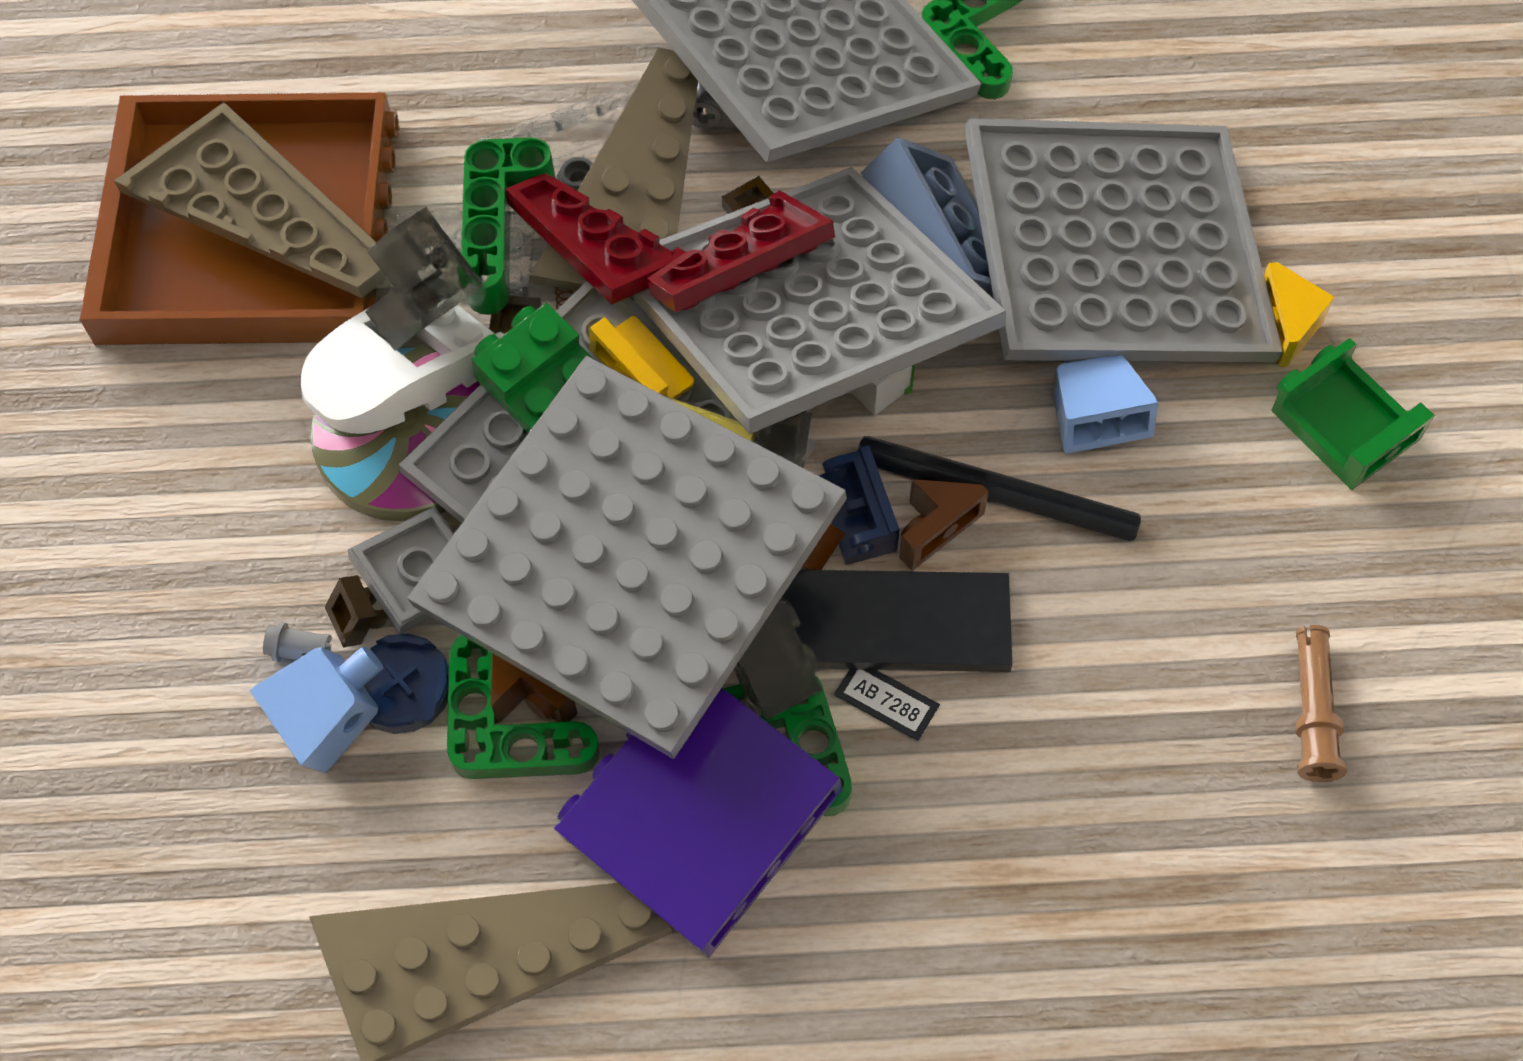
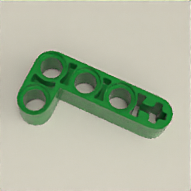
M539 138L485 139L476 141L465 151L461 276L468 304L473 311L479 314H495L504 309L509 300L511 207L507 204L506 188L543 173L556 178L550 146ZM483 275L487 276V282H484Z

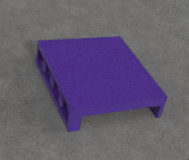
M722 687L674 759L627 732L626 738L628 740L615 755L613 753L606 755L596 766L592 774L594 781L581 796L575 794L564 804L557 817L559 823L554 827V830L565 841L582 852L708 958H710L843 791L838 776Z

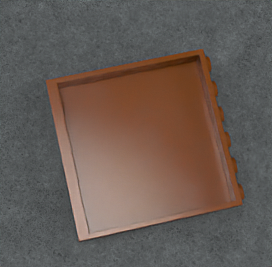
M386 92L120 95L79 319L93 344L319 343L349 319L376 303H380L379 296H376L377 287L363 298L358 297L119 192L114 180L219 105L225 103L381 247H387L388 224L386 219H384V210H390L392 206V190L387 180L388 173L395 172L396 159L394 147L391 146V139L399 135V118L396 110H390Z

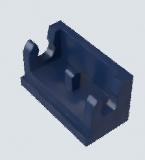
M870 446L861 447L859 451L839 455L824 461L822 465L825 473L818 476L839 486L846 492V501L831 522L832 525L846 533L838 544L845 565L897 552L900 529Z

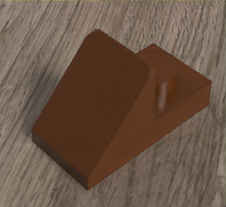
M914 480L911 482L909 501L921 515L913 518L904 527L901 533L899 558L912 571L985 514L989 491L980 484Z
M492 653L491 707L498 723L504 720L523 700H525L526 704L537 716L545 721L551 716L556 722H570L578 714L575 701Z

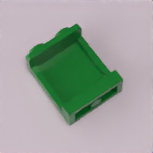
M1348 338L1336 348L1332 344L1323 348L1314 357L1311 365L1302 372L1295 369L1288 373L1276 387L1279 393L1271 411L1343 483L1353 490L1420 441L1435 415L1421 402L1407 412L1352 359L1357 344L1351 338Z

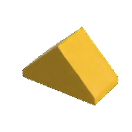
M1274 262L1268 263L1264 278L1283 353L1277 360L1278 367H1288L1323 324L1335 297L1282 264Z

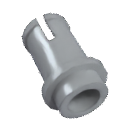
M280 622L278 626H268L263 641V654L271 656L274 662H280L282 658L297 660L315 648L322 647L331 651L332 644L330 642L332 636L331 634H318L290 629L287 623Z

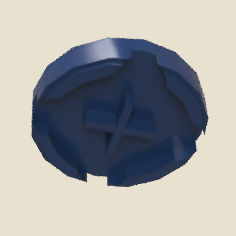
M408 633L387 635L377 640V645L371 647L370 650L380 660L384 669L364 686L378 706L377 714L369 722V725L380 731L399 734L415 732L432 723L446 708L448 703L449 665L444 655L428 639Z

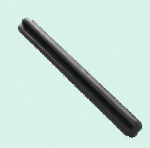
M863 436L857 451L861 447L870 446L876 466L879 469L917 480L980 484L989 491L987 498L989 501L1127 541H1134L1141 524V515L1136 512L875 437Z

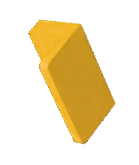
M636 316L629 317L617 327H614L604 317L590 327V351L603 365L663 396L675 400L694 386V378Z

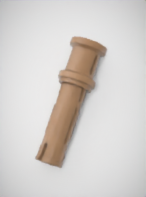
M1309 625L1311 637H1307V628L1305 626L1296 631L1302 715L1295 724L1296 735L1301 738L1302 761L1299 762L1297 767L1299 777L1304 780L1330 782L1341 779L1347 773L1346 762L1340 757L1339 737L1344 732V725L1340 717L1334 713L1329 644L1330 631L1325 626Z

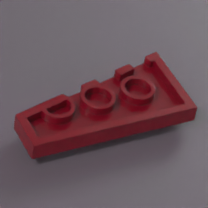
M547 173L506 188L507 204L611 305L648 289V277L686 253V251L678 247L673 251L660 245V237L645 228L637 232L624 225L623 216L611 209L601 210L592 207L589 204L588 196Z
M779 190L769 197L770 206L763 211L752 208L741 215L742 225L733 231L720 229L708 237L709 247L703 251L689 250L648 277L650 294L674 312L691 309L698 305L699 301L718 292L734 289L740 282L761 272L772 271L780 263L799 254L812 252L818 245L835 238L833 220Z

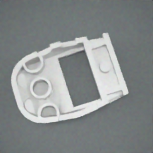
M444 287L376 303L340 325L310 352L301 373L303 401L326 424L339 431L362 434L387 429L404 422L406 411L423 404L431 411L446 403L445 394L462 383L468 388L477 382L473 375L472 359L475 357L474 350L481 340L495 333L449 299ZM393 327L398 332L408 328L436 350L440 356L416 367L376 333ZM499 332V333H497V334H495V335H496L498 338H500V337H502L504 334H503L502 332Z

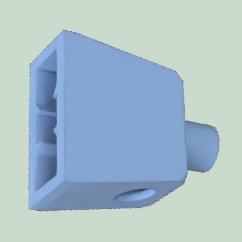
M1123 355L1080 361H1065V364H1060L1056 368L1054 402L1065 454L1154 437L1158 401Z
M362 646L346 661L340 655L319 647L260 682L250 692L299 764L326 773L377 714L378 706L364 686L378 675L384 667L377 656L365 646Z

